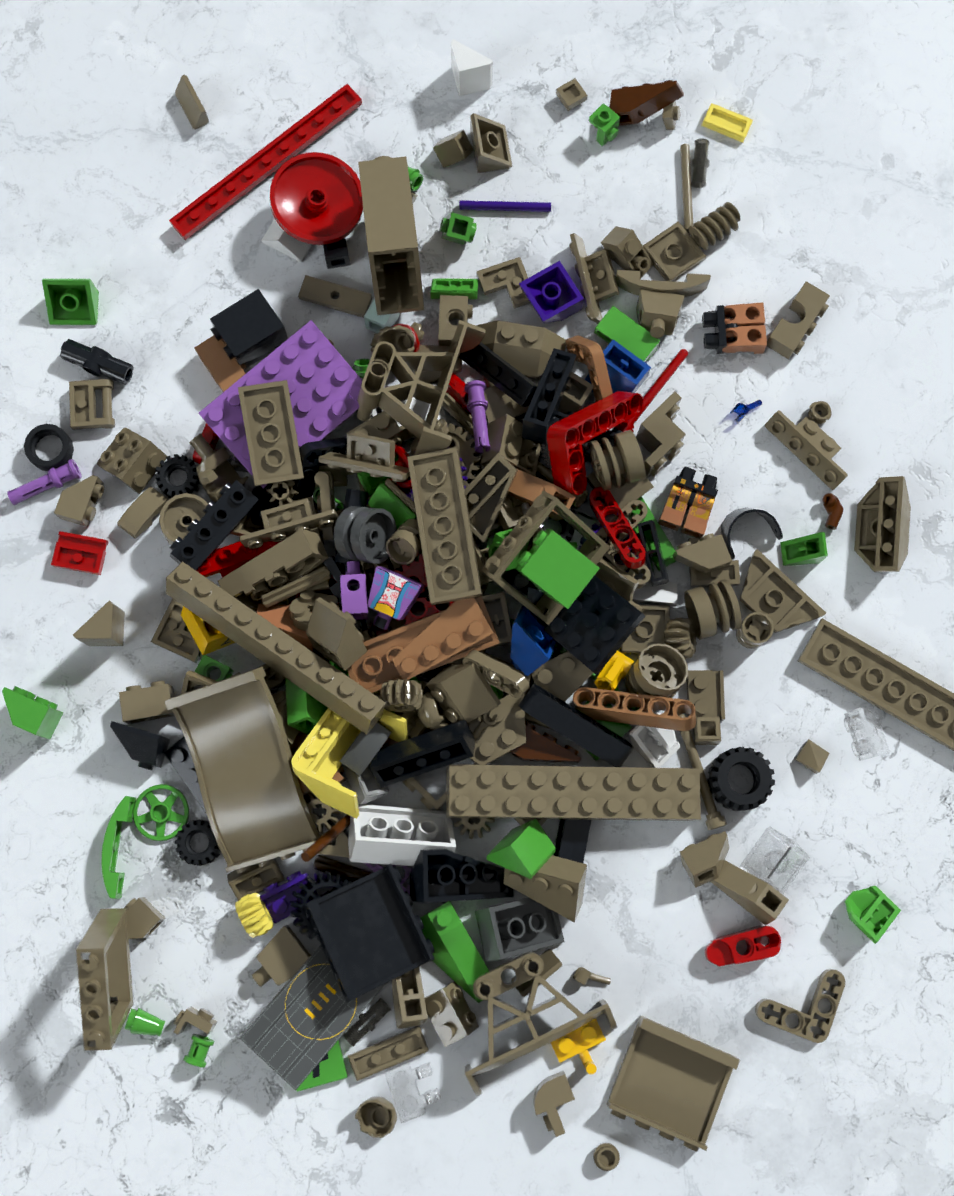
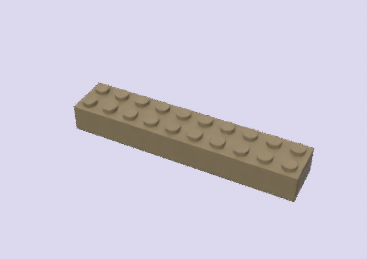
M450 764L446 767V818L695 821L701 819L700 769Z

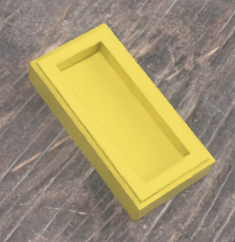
M711 103L702 126L743 143L753 120Z

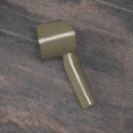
M490 711L480 716L481 722L472 733L475 740L487 725H493L498 721V715L495 714L490 721L486 719Z
M579 967L573 976L576 981L583 985H586L588 979L607 985L611 981L610 978L591 973L583 967Z

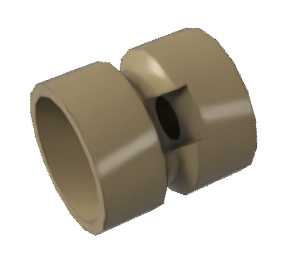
M416 519L404 521L386 542L387 554L392 560L401 565L412 563L422 551Z
M753 612L742 620L741 628L736 629V638L746 648L754 649L760 647L772 637L774 632L773 622L768 615L762 612Z

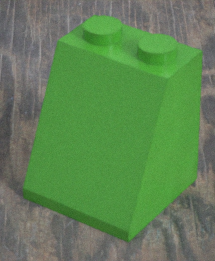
M547 528L545 531L541 530L533 540L535 544L529 552L526 550L517 560L519 565L515 569L554 602L569 609L600 568L555 531Z

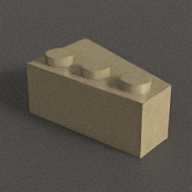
M500 453L465 488L471 530L483 543L486 542L518 472Z
M552 855L532 879L505 868L504 884L575 923L583 903L587 864Z

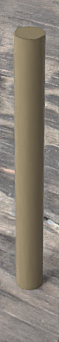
M682 144L680 149L684 229L689 233V227L693 226L690 145Z

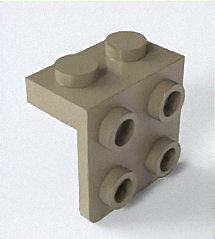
M123 428L116 435L107 450L101 454L97 465L119 478L133 491L140 494L157 472V466H161L159 462L161 460L165 461L167 455L150 440L128 428Z

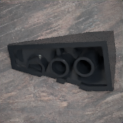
M447 849L420 850L410 873V897L412 902L431 903L514 897L513 888L504 884V868L484 863Z

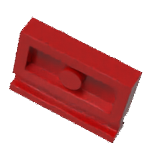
M59 531V539L56 542L51 565L53 567L101 575L106 556L105 551L109 542L105 539Z

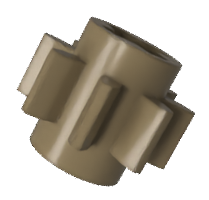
M289 481L287 484L286 482L273 483L271 489L266 490L273 496L270 502L275 503L279 500V506L285 505V502H294L292 498L294 495L299 494V492L292 488L295 482ZM283 488L287 489V493H283L282 496L278 494Z

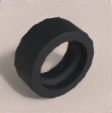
M53 424L38 425L29 432L24 442L25 455L34 466L42 471H49L52 467L56 469L67 464L68 460L72 459L74 452L73 442L68 434ZM49 435L59 437L63 445L60 454L49 461H43L38 458L35 451L38 442Z

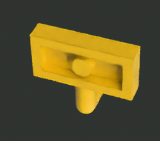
M594 1019L552 1041L551 1045L560 1063L579 1054L587 1073L592 1075L596 1072L597 1068L588 1049L606 1041L597 1020Z

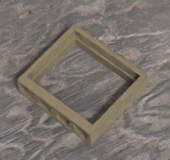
M543 490L525 515L518 520L517 525L510 534L503 539L495 553L486 561L481 572L536 617L550 625L563 606L554 602L545 593L537 604L534 605L500 577L552 510L556 511L586 539L578 551L595 565L605 555L610 546L560 500Z
M126 908L100 909L76 948L84 1051L111 1050L133 1006ZM82 953H90L89 959H82ZM111 997H117L118 1001H111Z

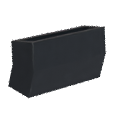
M650 520L637 524L638 531L646 552L645 560L651 573L652 587L667 584L669 578L655 522ZM645 530H651L655 546L654 550L649 551ZM657 556L662 577H655L651 557Z
M560 819L555 842L556 850L553 856L583 863L591 820Z

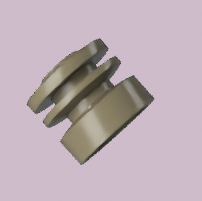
M627 430L615 434L613 447L606 437L601 439V446L597 440L590 442L591 465L595 477L599 480L604 491L611 490V480L616 488L620 487V475L622 474L629 484L646 478L642 453L633 431Z
M726 579L719 581L718 586L715 583H710L708 594L701 586L684 592L687 616L694 623L695 633L699 640L715 636L717 634V625L723 633L728 632L730 628L732 630L741 628L742 620L739 602L731 584Z
M660 643L649 645L642 650L637 660L629 669L625 677L626 689L628 693L673 698L688 677V665L683 655L677 649Z

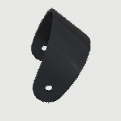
M752 508L735 509L726 516L721 526V534L732 560L735 559V555L730 542V532L736 520L746 513L756 512L765 518L777 539L781 540L783 534L774 516L764 510Z

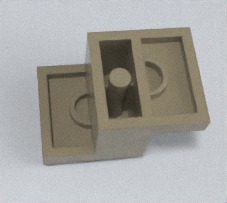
M676 392L670 395L646 418L638 430L636 439L651 453L644 461L647 478L651 475L656 477L663 470V465L667 462V459L672 461L681 452L680 449L684 445L682 441L686 434L673 422L677 416L676 413L680 409L678 405L682 399Z

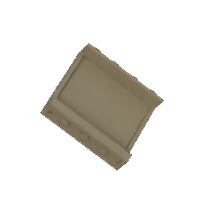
M640 1015L606 1104L608 1108L612 1109L611 1114L625 1120L626 1116L635 1119V1124L643 1129L649 1130L650 1127L660 1130L659 1135L668 1140L674 1141L676 1137L683 1140V1145L691 1150L698 1152V1149L701 1148L707 1151L706 1140L732 1070H737L740 1059Z

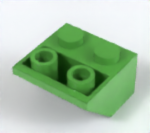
M14 686L13 690L4 687L2 693L12 724L34 735L51 739L63 715V712L57 710L58 705L39 696L36 697L35 694L17 686Z

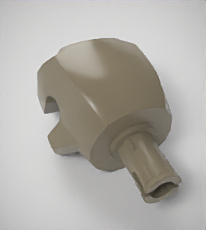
M199 434L189 442L202 458V463L196 467V472L211 501L213 500L216 503L220 499L221 495L219 492L228 482L232 485L237 480L243 486L245 485L249 477L245 476L242 479L228 462L231 455L225 447L214 451L202 434Z

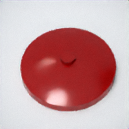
M320 152L297 155L286 161L273 177L270 187L272 214L279 226L296 240L313 245L337 242L348 236L361 219L363 202L360 179L348 164L335 156Z

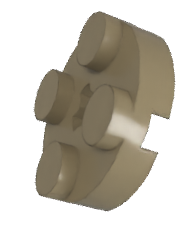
M304 590L289 606L290 620H293V625L296 628L307 631L316 599L321 597L328 603L332 601L339 608L337 597L323 593H314L312 590Z

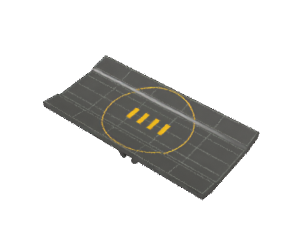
M320 945L239 1038L296 1090L385 984L350 1002H346Z

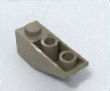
M726 860L719 877L710 881L765 926L776 920L789 901L769 883Z

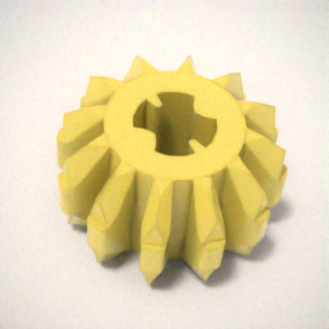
M258 893L247 894L235 903L236 912L242 926L250 937L262 936L273 928L272 917Z

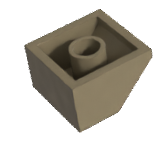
M474 662L445 666L426 684L431 691L432 697L442 707L445 717L452 724L464 719L468 723L501 704Z

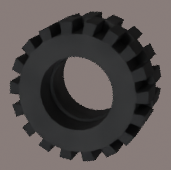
M737 747L721 753L718 758L714 759L713 765L708 771L710 777L707 778V782L711 786V793L716 797L715 800L718 803L721 802L723 807L731 808L733 811L750 810L765 803L767 797L773 792L771 787L775 785V780L772 779V775L775 773L774 769L770 770L769 768L770 761L763 758L764 754L755 752V749L750 747ZM741 764L746 766L753 775V787L746 794L735 792L729 785L728 773L734 765Z

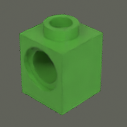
M203 655L194 672L210 678L211 671L218 668L221 670V676L215 681L219 682L233 676L234 670L207 655Z

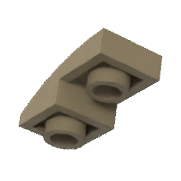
M150 486L130 505L117 522V525L133 538H137L152 525V518L161 511L168 498Z

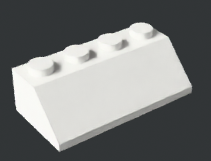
M358 805V818L350 816L348 839L350 862L414 866L420 850L447 849L455 853L456 843L451 818H446V811Z

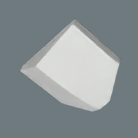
M637 725L629 733L634 749L653 768H660L680 748L675 730Z

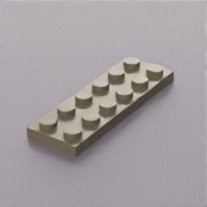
M457 447L407 457L430 603L436 605L482 596Z

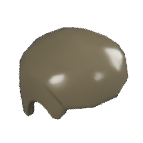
M431 691L424 693L421 708L417 709L419 719L425 727L436 730L450 725L449 720L444 715V710L434 700Z
M371 1097L359 1105L355 1119H358L362 1132L369 1134L373 1138H383L393 1131L397 1121V1114L393 1104L384 1097Z

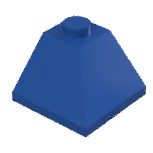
M522 606L512 625L510 658L514 667L528 676L550 659L557 641L544 631L545 626L538 618Z

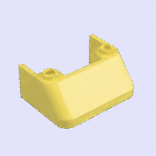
M328 708L292 757L293 772L322 803L357 819L359 816L357 793L343 787L332 778L342 765L340 760L358 737L361 730ZM384 709L382 717L378 722L392 732L388 738L397 742L407 740V719Z

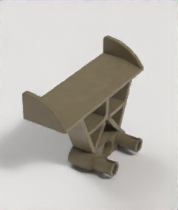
M459 320L448 352H396L394 345L389 342L382 341L377 343L358 394L359 409L356 414L357 418L366 422L371 419L373 409L378 406L419 439L414 455L447 449L451 444L452 436L435 431L434 428L458 354L469 351L480 344L486 330ZM390 371H392L401 384L385 388ZM442 371L437 386L420 381L421 372ZM413 397L431 404L426 420H423L409 408Z
M534 952L525 953L478 976L474 981L473 991L480 1000H488L489 1061L473 1069L470 1064L465 1066V1075L477 1096L483 1094L475 1076L495 1069L551 1043L605 1014L611 1029H616L617 1025L608 1003L602 999L599 1001L600 1007L583 1014L540 976L544 963L542 958ZM505 969L514 970L516 977L513 982L505 983L502 981L501 973ZM533 979L525 1011L495 998ZM541 983L554 997L533 1007L538 984ZM559 1002H562L578 1016L538 1036L530 1019V1016ZM493 1004L515 1014V1016L493 1026ZM525 1019L534 1039L494 1058L493 1035Z

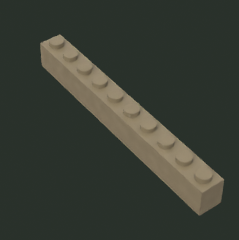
M182 562L166 577L167 595L366 735L381 719L386 704L384 701L186 563Z

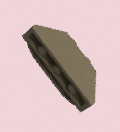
M499 320L475 325L486 330L481 343L529 378L537 379L543 375L554 348L565 351L566 339L544 327Z
M904 476L879 477L875 482L876 484L857 504L854 551L874 572H899L908 555L911 506Z

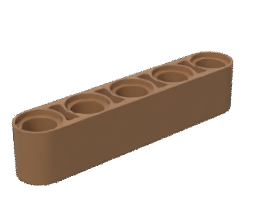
M588 687L577 689L573 695L575 708L594 720L677 731H689L696 725L695 706L688 700ZM583 701H590L587 705H581ZM608 704L615 705L612 708H605V706ZM632 707H638V708H640V709L637 710V711H630V710H629V709H631ZM658 710L664 711V713L660 715L654 714V712ZM683 713H687L690 715L686 718L679 717V715Z

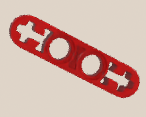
M602 487L593 489L589 497L590 506L627 567L631 569L640 568L645 563L646 556L643 545L609 490L604 491ZM597 497H600L601 499H605V508H604V509H603V504L601 503V501H600V500H596ZM608 514H615L618 520L608 522L605 520V517ZM619 533H627L630 538L627 541H619L616 536ZM631 546H632L631 550H632V552L634 553V555H635V556H636V555H639L638 559H635L634 557H630V550H629V548H630Z

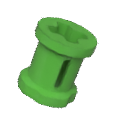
M193 1034L191 1037L193 1042L189 1053L184 1056L183 1060L191 1065L204 1068L207 1064L205 1059L209 1048L214 1045L215 1041L203 1035Z

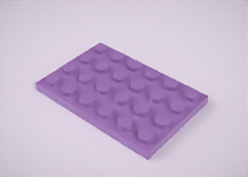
M312 320L198 413L252 477L253 473L238 387L287 380L299 448L305 443L323 440L359 409L357 399L362 379ZM267 484V485H260V486L264 489V488H265L266 486H268L269 484Z

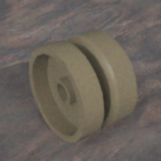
M184 493L175 495L166 501L161 509L159 522L162 533L170 545L178 537L183 539L189 533L186 530L189 525H184L185 521L187 523H192L194 519L200 521L205 515L203 510L208 503L203 498L195 494Z

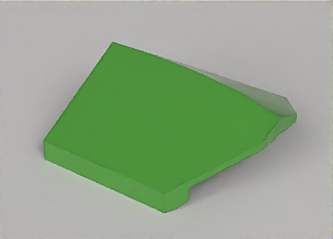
M877 886L853 891L845 900L849 919L874 944L880 940L901 911Z

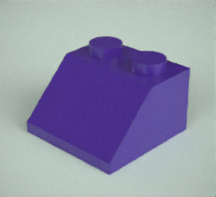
M560 260L519 283V286L543 323L563 321L582 310L584 298Z

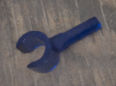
M757 400L747 405L738 403L730 411V414L733 412L737 413L739 416L735 421L740 422L751 409L762 405V401Z

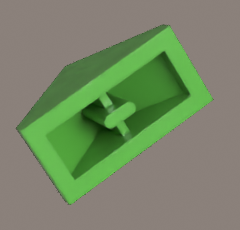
M825 532L780 542L783 566L819 564L828 556Z

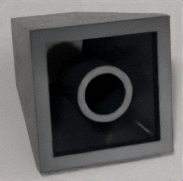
M111 721L110 727L131 759L139 761L138 767L153 770L154 766L162 767L165 757L164 752L167 751L170 739Z

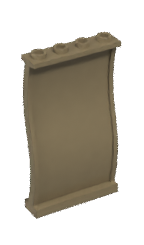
M263 666L165 700L167 709L173 711L189 747L209 823L227 863L226 872L236 870L237 873H242L251 869V865L257 863L259 867L272 863L273 859L280 857L281 860L291 858L296 855L295 852L300 850L304 852L323 836V834H319L313 822L297 775L293 772L289 743L278 709L265 682L264 677L266 674Z

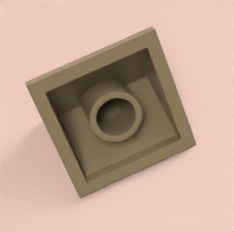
M475 113L471 114L470 133L477 173L511 168L512 161L505 125Z
M109 600L73 636L88 646H123L125 612Z

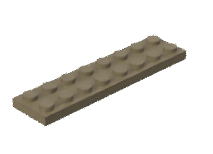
M822 618L797 660L798 662L954 751V693Z

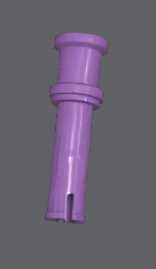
M474 380L466 383L464 386L465 392L468 393L466 405L472 416L475 451L484 453L483 447H485L486 452L491 449L485 412L488 408V401L484 395L486 384L483 381Z
M70 459L63 466L56 469L54 467L50 468L48 474L11 491H7V495L11 503L17 505L50 488H61L64 483L75 478L79 480L82 478L76 462Z

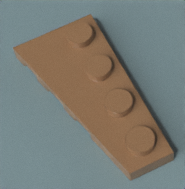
M475 597L457 600L400 651L392 661L402 679L409 680L494 634Z

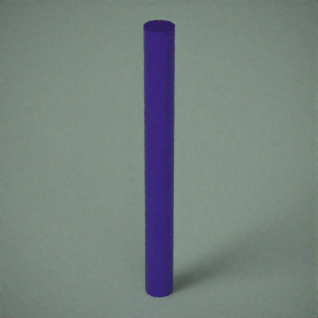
M460 200L459 210L551 212V202Z

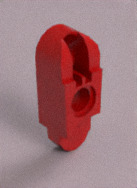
M759 925L710 940L711 942L705 949V956L710 963L718 967L770 958L777 955L781 950V937L775 928ZM763 936L768 937V944L765 946L761 944ZM740 940H744L747 944V950L743 954H739L736 950V944Z

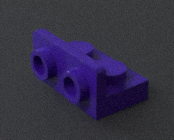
M298 871L286 877L287 883L281 886L278 883H274L263 889L265 894L261 895L260 899L264 901L274 924L288 918L290 912L296 909L289 905L290 901H297L292 892L297 891L299 893L301 891V888L297 885L299 882L304 885L307 884L305 877L309 875L308 873L301 874Z

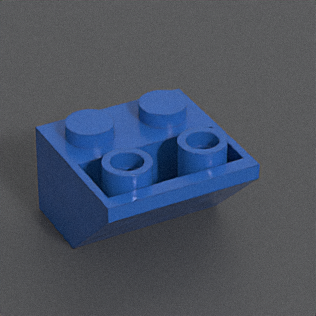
M612 340L603 351L612 392L624 391L635 393L648 377L651 367L618 342ZM588 373L585 380L591 384L590 376Z

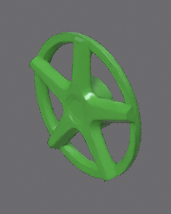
M160 784L149 787L139 795L133 808L135 826L143 836L151 840L166 841L177 836L178 831L182 830L181 827L189 821L187 799L180 790L170 785ZM167 789L172 791V793L164 802H160L151 791ZM145 796L151 805V809L149 812L137 816L138 806ZM178 796L184 805V816L171 810ZM155 821L157 836L144 831L140 823ZM167 821L181 823L176 831L164 836Z

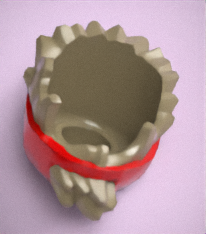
M414 322L411 326L396 324L380 329L379 333L374 334L370 344L372 346L371 352L373 353L376 344L382 341L393 344L396 352H418L420 341L424 336V331H421L422 325Z

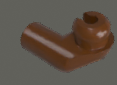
M828 493L822 499L823 505L829 514L825 526L836 530L843 514V507L834 494Z

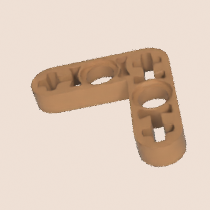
M579 335L566 339L567 352L576 354V361L587 365L591 384L594 385L595 401L597 402L613 394L601 346L597 342Z

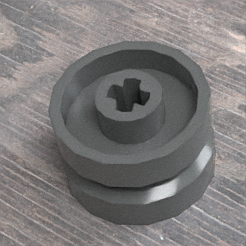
M350 506L340 514L334 528L336 549L347 560L373 564L382 563L390 557L386 551V542L397 531L396 522L391 513L385 509Z

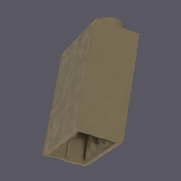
M380 156L373 160L360 161L358 165L366 239L377 315L424 310L419 251L407 157L391 158L389 156Z

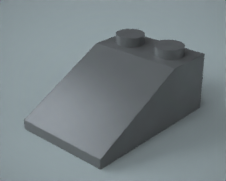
M529 897L475 910L486 961L502 960L565 942L558 913Z

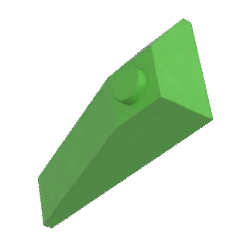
M447 901L420 917L424 926L422 933L425 939H429L434 947L435 953H433L434 960L432 961L477 1003H480L483 1000H480L474 994L473 984L478 976L488 972L489 969L451 901Z

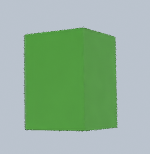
M42 279L50 325L97 324L99 291L91 279Z
M533 819L513 828L487 855L486 860L532 879L555 853L556 847L538 821Z

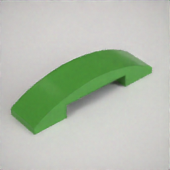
M125 796L109 821L104 836L102 874L107 893L112 899H119L122 896L125 873L115 872L122 823H133V808L136 797Z

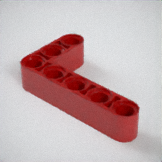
M617 391L549 427L547 431V444L554 485L575 495H581L585 491L587 477L582 444L638 415L643 408V397L641 394Z

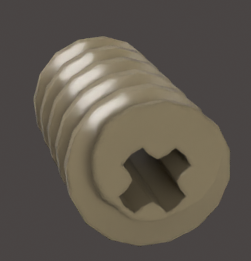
M724 203L723 206L710 212L708 217L705 216L701 218V221H697L693 226H690V236L703 250H708V243L714 246L716 245V239L719 241L724 239L723 233L729 236L731 235V229L733 231L738 230L737 222L740 221L739 211L732 203Z

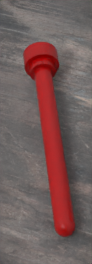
M681 349L644 395L641 412L613 427L614 429L623 432L627 430L633 431L635 422L688 356L686 349Z

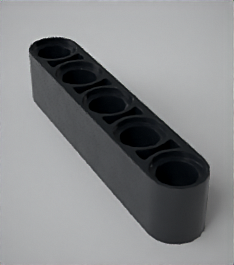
M536 684L530 687L519 703V707L527 714L614 767H621L634 749V746L620 735Z

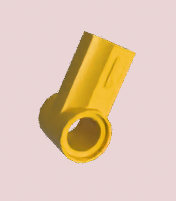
M617 650L598 674L594 682L597 689L614 691L620 680L624 679L634 660Z

